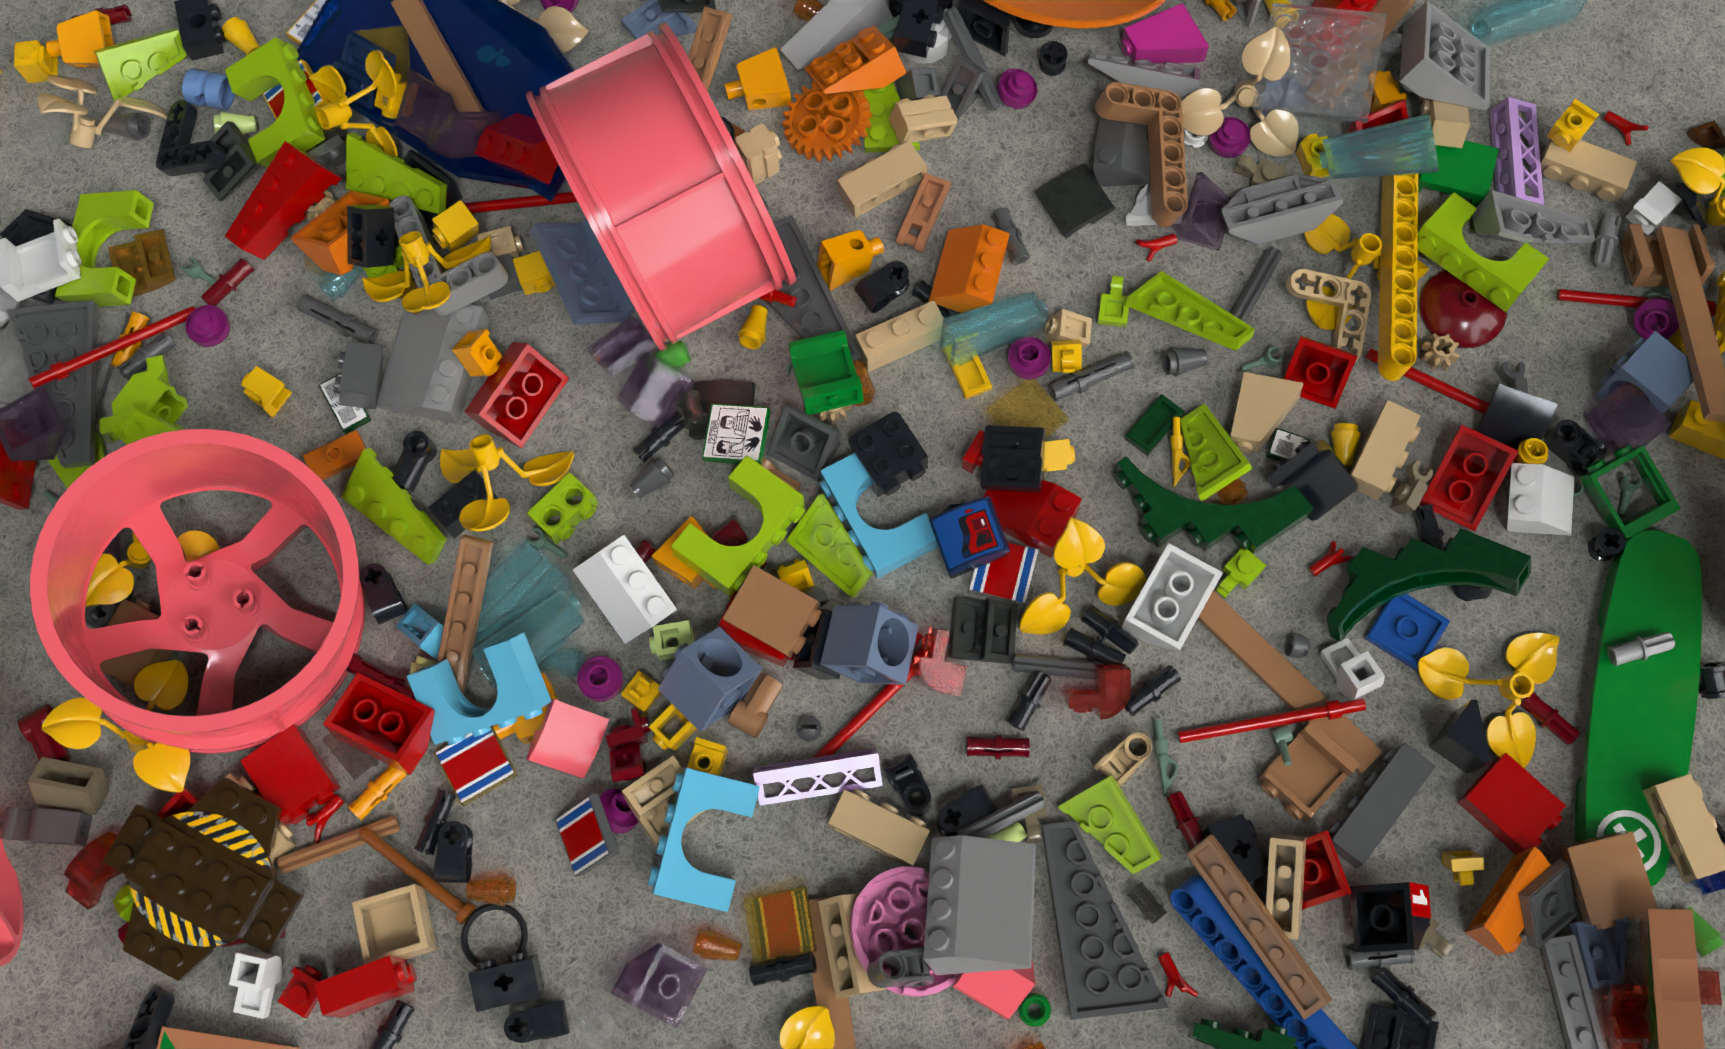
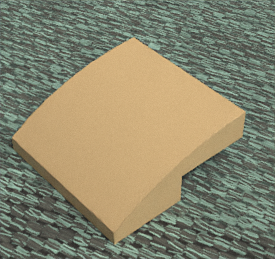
M674 756L622 790V794L630 809L655 847H657L660 835L666 836L669 823L664 822L668 804H674L677 792L672 791L676 773H682L683 768ZM704 810L693 816L686 825H688L697 817L705 813L707 810Z

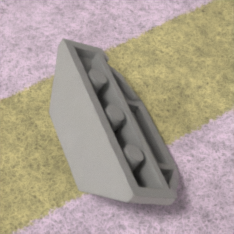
M1296 174L1241 189L1221 209V213L1230 234L1259 245L1315 230L1343 203V198L1335 179H1322L1316 176Z

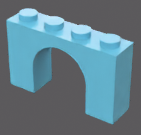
M855 453L820 470L822 481L818 483L821 491L826 498L831 496L835 503V506L832 507L841 522L845 521L849 528L847 533L856 547L859 546L864 555L862 557L865 565L873 571L877 579L938 548L929 517L926 513L897 528L889 530L873 528L860 518L856 510L858 499L872 484L870 476Z
M524 632L497 641L483 649L497 683V699L493 708L478 707L464 697L448 659L423 667L407 676L416 701L435 711L430 734L434 745L447 741L448 745L456 744L466 739L465 735L472 733L474 737L483 735L491 731L490 726L498 724L499 729L516 723V718L523 715L525 720L534 718L542 714V708L552 702Z
M683 767L682 773L677 772L672 791L677 792L674 804H668L664 822L669 823L666 836L660 835L657 843L656 854H660L658 866L651 867L647 885L652 886L651 892L654 895L728 912L736 880L702 871L691 866L682 851V833L686 824L693 816L708 809H719L752 817L760 786Z

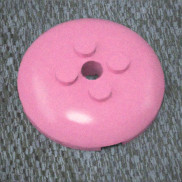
M908 866L887 870L873 878L858 895L851 914L850 933L856 956L866 972L869 964L887 951L924 947L929 873L925 872V869ZM905 927H909L914 932V940L904 935ZM882 963L883 971L891 976L889 966ZM929 966L930 975L934 977V983L920 987L901 986L887 987L886 989L904 996H929L951 986L958 974L936 975Z

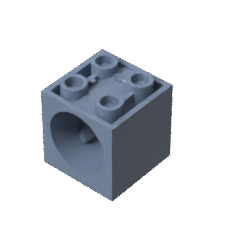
M1656 331L1647 340L1641 336L1599 381L1603 386L1595 395L1643 433L1671 407L1694 381L1688 357Z
M848 602L847 606H834L820 665L858 683L906 685L919 626L907 620V615L888 610L889 606L881 602H870V605Z
M719 626L710 633L707 631L701 633L694 643L690 645L685 643L677 649L673 655L675 661L663 672L662 676L664 679L658 690L702 732L733 711L737 703L744 699L763 668Z

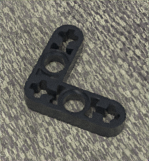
M183 99L176 101L170 107L156 159V167L168 176L213 170L218 168L225 159V150L213 141L208 140L190 144L197 110Z
M156 987L145 996L124 1048L121 1049L157 1048L162 1026L165 1027L175 999L172 994L161 987Z

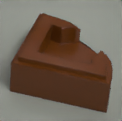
M1715 120L1689 129L1686 133L1694 143L1704 148H1725V136Z

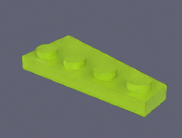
M354 132L347 134L346 189L387 198L389 201L399 196H407L418 209L436 214H441L446 210L447 184L418 168L413 169L404 164V160L397 156L392 157L382 151L381 147L374 143L369 144L363 141L362 137Z
M1163 271L1130 294L1125 306L1234 351L1250 340L1255 331V328Z
M372 448L363 449L341 497L427 565L435 563L447 539L426 513L419 511L411 501L412 497L406 489L401 490L392 479L394 475L387 466L382 467L375 459L377 454Z

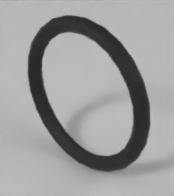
M492 903L480 907L468 917L463 926L461 945L463 953L473 966L477 967L476 963L480 961L472 955L469 949V929L478 916L490 910L506 911L517 920L521 929V942L516 953L525 950L528 941V930L525 920L516 909L506 904Z

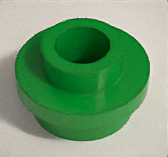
M1031 993L1019 1005L1018 1013L1026 1025L1038 1027L1048 1021L1051 1007L1043 995ZM1031 1004H1037L1040 1007V1014L1036 1017L1031 1016L1028 1012Z

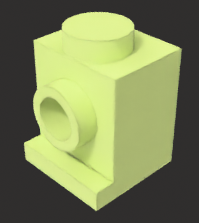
M689 620L653 626L654 636H649L651 653L657 654L660 661L675 659L673 655L679 647L685 643L688 645L694 643L693 628ZM670 640H678L677 646L668 647Z

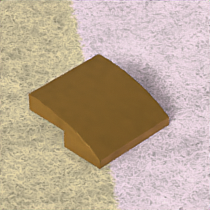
M163 229L134 235V242L108 247L112 267H119L136 279L132 297L157 290L176 280Z

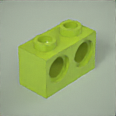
M569 472L527 512V515L557 545L561 540L566 541L575 532L574 527L582 520L586 521L591 518L596 512V506L599 503L594 494ZM573 497H583L579 504H569L570 500ZM552 517H561L558 524L554 526L548 525Z

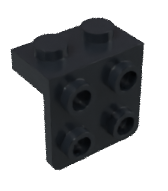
M896 411L891 412L849 437V445L870 476L872 489L877 497L883 494L889 496L898 491L901 487L900 484L908 479L915 481L926 473L928 455L900 413Z
M1324 439L1313 442L1307 440L1300 444L1294 450L1297 454L1290 460L1284 458L1272 467L1274 472L1266 478L1273 488L1284 485L1286 489H1289L1295 485L1314 508L1308 516L1312 521L1320 519L1358 489L1356 480Z

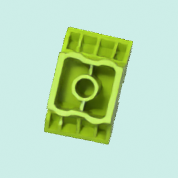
M163 355L146 358L147 371L133 374L111 403L113 415L132 403L160 416L162 420L174 424L188 407L187 400L176 393L175 387L169 384L167 365ZM110 417L99 419L100 433L107 443L120 441L121 439L106 423V420Z

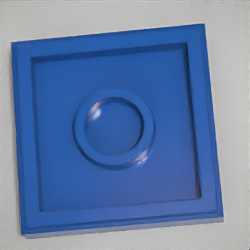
M1404 594L1391 599L1385 604L1364 639L1418 672L1417 663L1419 659L1432 652L1450 620L1408 594Z

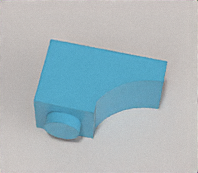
M414 603L396 627L417 646L437 660L444 625Z

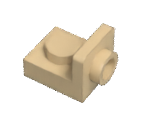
M511 226L477 234L478 240L490 236V252L496 257L510 254L515 259L520 257L519 252L524 251L520 235L514 236Z
M1061 309L1049 317L1045 323V343L1051 345V341L1080 339L1082 348L1090 345L1092 318Z

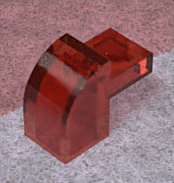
M930 627L929 633H926L923 638L922 650L925 651L924 657L912 655L913 672L918 681L928 689L962 696L967 666L944 661L950 631Z
M1126 664L1095 665V689L1065 690L1066 705L1077 713H1088L1092 711V708H1096V714L1100 720L1117 715L1123 710L1130 698L1131 669Z
M111 831L91 841L80 850L64 872V875L70 879L65 892L87 910L98 904L106 882L122 874L120 871L102 862L117 837Z
M1610 985L1609 994L1602 995L1601 1010L1608 1049H1649L1651 1036L1644 1018L1649 995L1645 985Z

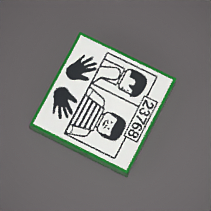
M712 404L702 455L704 462L740 464L747 455L762 466L771 413L769 407Z

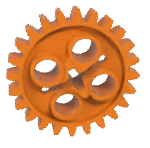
M812 81L811 89L802 86V95L793 94L796 100L795 103L787 102L790 111L783 112L786 119L782 122L785 129L784 135L791 148H795L799 156L804 153L807 160H810L815 155L817 162H820L823 156H826L828 161L831 162L833 154H837L842 159V151L846 150L849 153H853L851 145L861 146L859 137L868 136L865 128L871 127L869 118L872 117L868 99L862 90L824 94L817 84Z

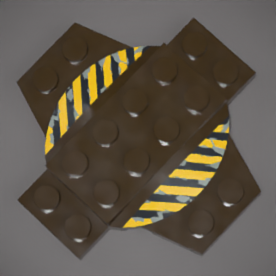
M223 778L187 812L175 814L167 818L160 816L141 804H136L102 860L103 863L125 874V878L129 880L131 894L134 899L123 951L177 981H181L214 952L218 945L242 939L267 954L272 953L304 897L302 893L277 880L276 869L272 867L269 858L271 848H274L283 808L229 778Z

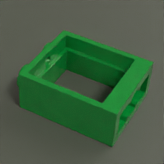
M1630 444L1625 445L1613 452L1614 458L1607 462L1601 459L1586 467L1588 472L1580 476L1581 481L1609 528L1618 529L1622 532L1625 539L1681 509L1644 445L1631 447ZM1631 460L1656 504L1622 522L1597 478Z

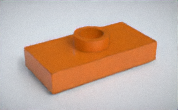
M355 430L303 455L308 468L321 480H324L356 465L363 449H366L360 433Z

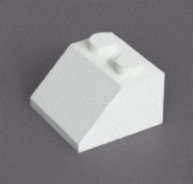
M1512 463L1507 531L1571 536L1575 477L1543 464Z

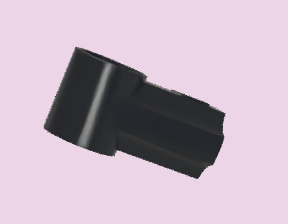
M417 430L411 431L405 436L403 440L404 450L392 472L394 475L392 479L401 489H406V491L414 492L427 463L431 462L437 454L435 443L425 433ZM420 443H425L423 450L415 452L416 447Z

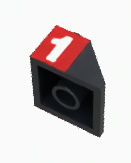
M1403 882L1350 886L1352 892L1350 893L1355 953L1418 950L1431 920L1429 885Z

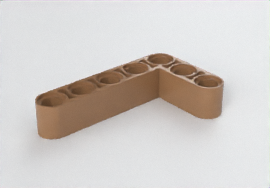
M1112 82L1108 84L1095 102V110L1098 115L1105 119L1147 125L1152 217L1159 226L1170 227L1180 218L1188 206L1181 99L1176 93L1168 90Z

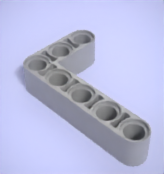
M399 196L392 200L389 207L394 208V227L398 237L400 238L408 232L419 231L425 244L430 242L432 248L438 253L425 218L412 200L407 196ZM491 252L482 253L446 272L444 267L431 254L428 257L429 262L423 266L429 286L437 282H445L451 289L450 298L443 305L432 309L438 316L448 315L502 288L509 278L505 268ZM410 264L417 287H424L417 267H413Z

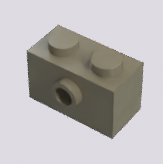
M45 757L40 759L27 781L35 804L92 815L97 814L109 792L103 768Z

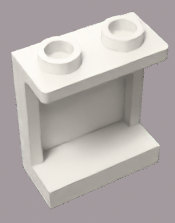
M60 219L53 220V233L15 247L6 238L0 239V287L17 302L81 278L79 268L81 258L76 247L78 242L77 234L71 226H67Z

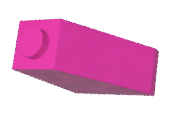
M1183 3L1124 28L1122 41L1120 42L1123 54L1129 56L1133 63L1135 60H1140V58L1149 59L1155 64L1164 62L1200 63L1205 61L1209 48L1208 43Z

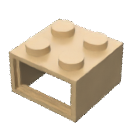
M412 884L352 902L364 965L389 955L406 960L437 950L427 898L423 887Z

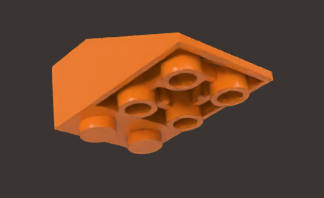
M874 25L862 29L855 37L838 44L832 51L824 56L815 58L809 65L804 67L805 72L824 94L884 88L907 74L895 46Z

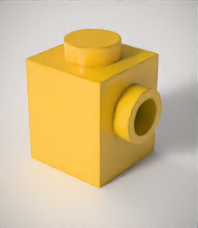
M540 251L512 259L525 295L535 292L545 293L551 290L553 286H556Z

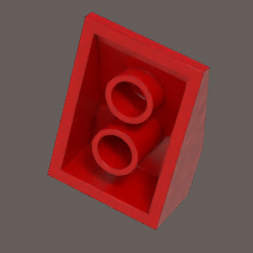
M1460 424L1419 505L1432 504L1435 513L1475 532L1515 459L1518 450Z
M1043 479L1041 492L987 490L983 498L987 496L991 498L1004 533L1033 549H1037L1038 552L1049 558L1052 557L1056 542L1064 532L1069 518L1076 516L1082 502V498Z

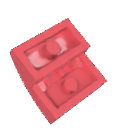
M553 699L548 704L541 729L535 730L526 760L584 779L600 747L609 719Z

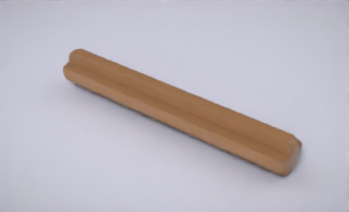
M396 816L364 826L371 829L381 838L400 831V823ZM364 827L279 857L277 864L280 872L285 874L366 844L359 836L360 830Z

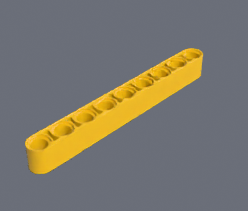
M1406 152L1398 153L1382 175V249L1380 250L1378 370L1381 376L1389 381L1399 380L1416 362L1418 161L1414 156Z

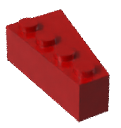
M284 141L224 237L241 250L265 260L289 235L288 229L295 223L300 224L306 217L304 212L314 202L319 204L326 196L324 194L325 190L331 184L336 186L342 178L306 152Z

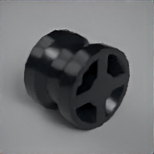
M1050 41L1042 46L1039 68L1045 75L1057 76L1065 70L1068 55L1065 45L1057 41Z

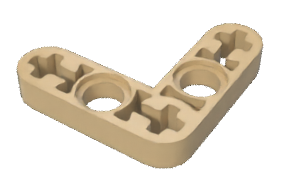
M1299 269L1293 272L1286 280V288L1292 296L1339 307L1332 347L1341 349L1347 346L1348 343V350L1358 355L1357 361L1361 356L1371 301L1370 288L1361 281L1308 269ZM1302 277V282L1311 285L1314 282L1316 283L1314 287L1305 286L1299 289L1300 286L1295 281ZM1324 282L1332 283L1335 287L1333 297H1328L1323 293L1322 285ZM1357 290V295L1362 296V298L1356 301L1354 309L1348 310L1347 308L1354 306L1355 297L1351 295V292ZM1347 316H1352L1357 320L1358 327L1356 331H1350L1346 328L1345 319ZM1349 337H1355V339H1352L1348 342Z

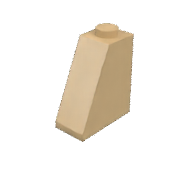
M1244 372L1230 436L1242 453H1258L1298 402L1303 387L1302 382Z

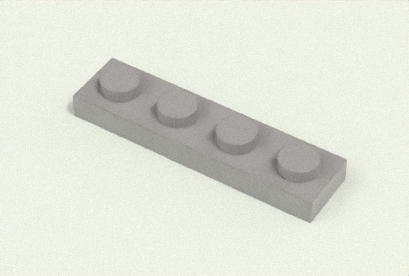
M1574 934L1551 938L1541 947L1567 1049H1606L1576 936Z

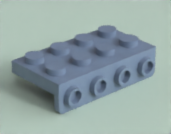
M587 218L582 223L534 224L530 231L573 324L625 322L636 309Z

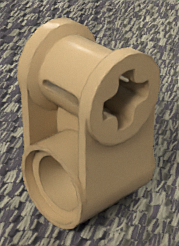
M1132 733L1115 749L1109 751L1093 768L1096 771L1100 770L1106 777L1112 774L1120 787L1147 760L1152 751V742L1143 733ZM1136 741L1143 744L1145 754L1142 756L1133 755L1128 747L1131 742Z

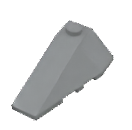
M831 0L779 52L798 72L803 70L815 58L824 56L838 44L858 35L862 29L873 25L878 28L893 18L885 0Z
M1091 52L1088 64L1121 83L1172 91L1180 97L1181 101L1198 89L1201 68L1173 62H1164L1162 67L1156 66L1149 59L1141 58L1140 60H1135L1134 63H1129V59L1124 56Z
M1491 190L1476 207L1477 210L1472 216L1476 234L1500 241L1593 243L1596 240L1591 220L1494 190Z

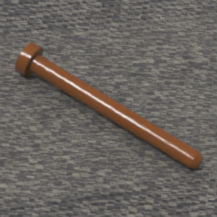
M364 827L360 830L359 836L363 841L457 914L455 920L461 925L474 912L475 905L471 902L465 905L371 829Z

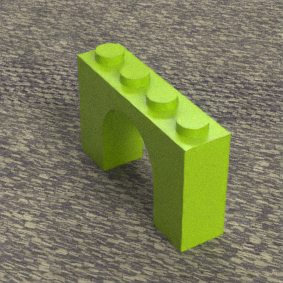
M274 37L225 69L232 93L250 102L275 86L282 85L285 99L280 116L269 127L248 139L257 164L266 168L269 167L284 141L306 152L325 140L322 127L316 117L315 100L308 90L306 84L307 77L298 61V52L292 44L286 43L277 37Z
M137 190L80 194L72 228L78 237L76 247L81 258V265H79L81 278L58 286L55 296L65 303L93 300L98 307L130 305L136 279L119 267L96 268V256L101 245L112 234L122 230L149 228L154 203Z
M1453 193L1418 232V251L1507 312L1550 258L1526 242L1512 258L1505 261H1494L1477 254L1468 246L1462 234V229L1466 226L1477 208L1456 193Z
M747 455L730 474L728 481L730 489L753 504L763 516L762 527L755 538L740 546H725L717 543L690 523L671 545L673 556L729 597L735 591H739L753 565L760 568L768 558L767 552L773 545L778 546L787 534V527L791 522L797 523L805 512L804 496Z

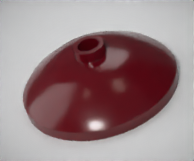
M1447 270L1438 273L1428 281L1419 300L1420 316L1428 331L1432 335L1436 333L1438 337L1449 334V338L1454 343H1459L1457 348H1477L1491 342L1501 332L1507 319V312ZM1465 297H1469L1473 302L1466 301Z

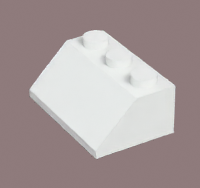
M621 535L573 569V572L625 644L677 610L625 535Z
M1168 543L1121 628L1147 644L1180 651L1223 572Z

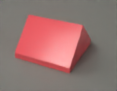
M1032 961V967L1028 969L959 973L952 987L1008 1020L1035 985L1034 964Z

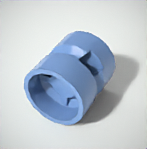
M190 68L185 73L182 94L186 102L199 106L208 105V107L225 111L230 109L235 94L232 93L226 74L217 72L210 74L209 71Z

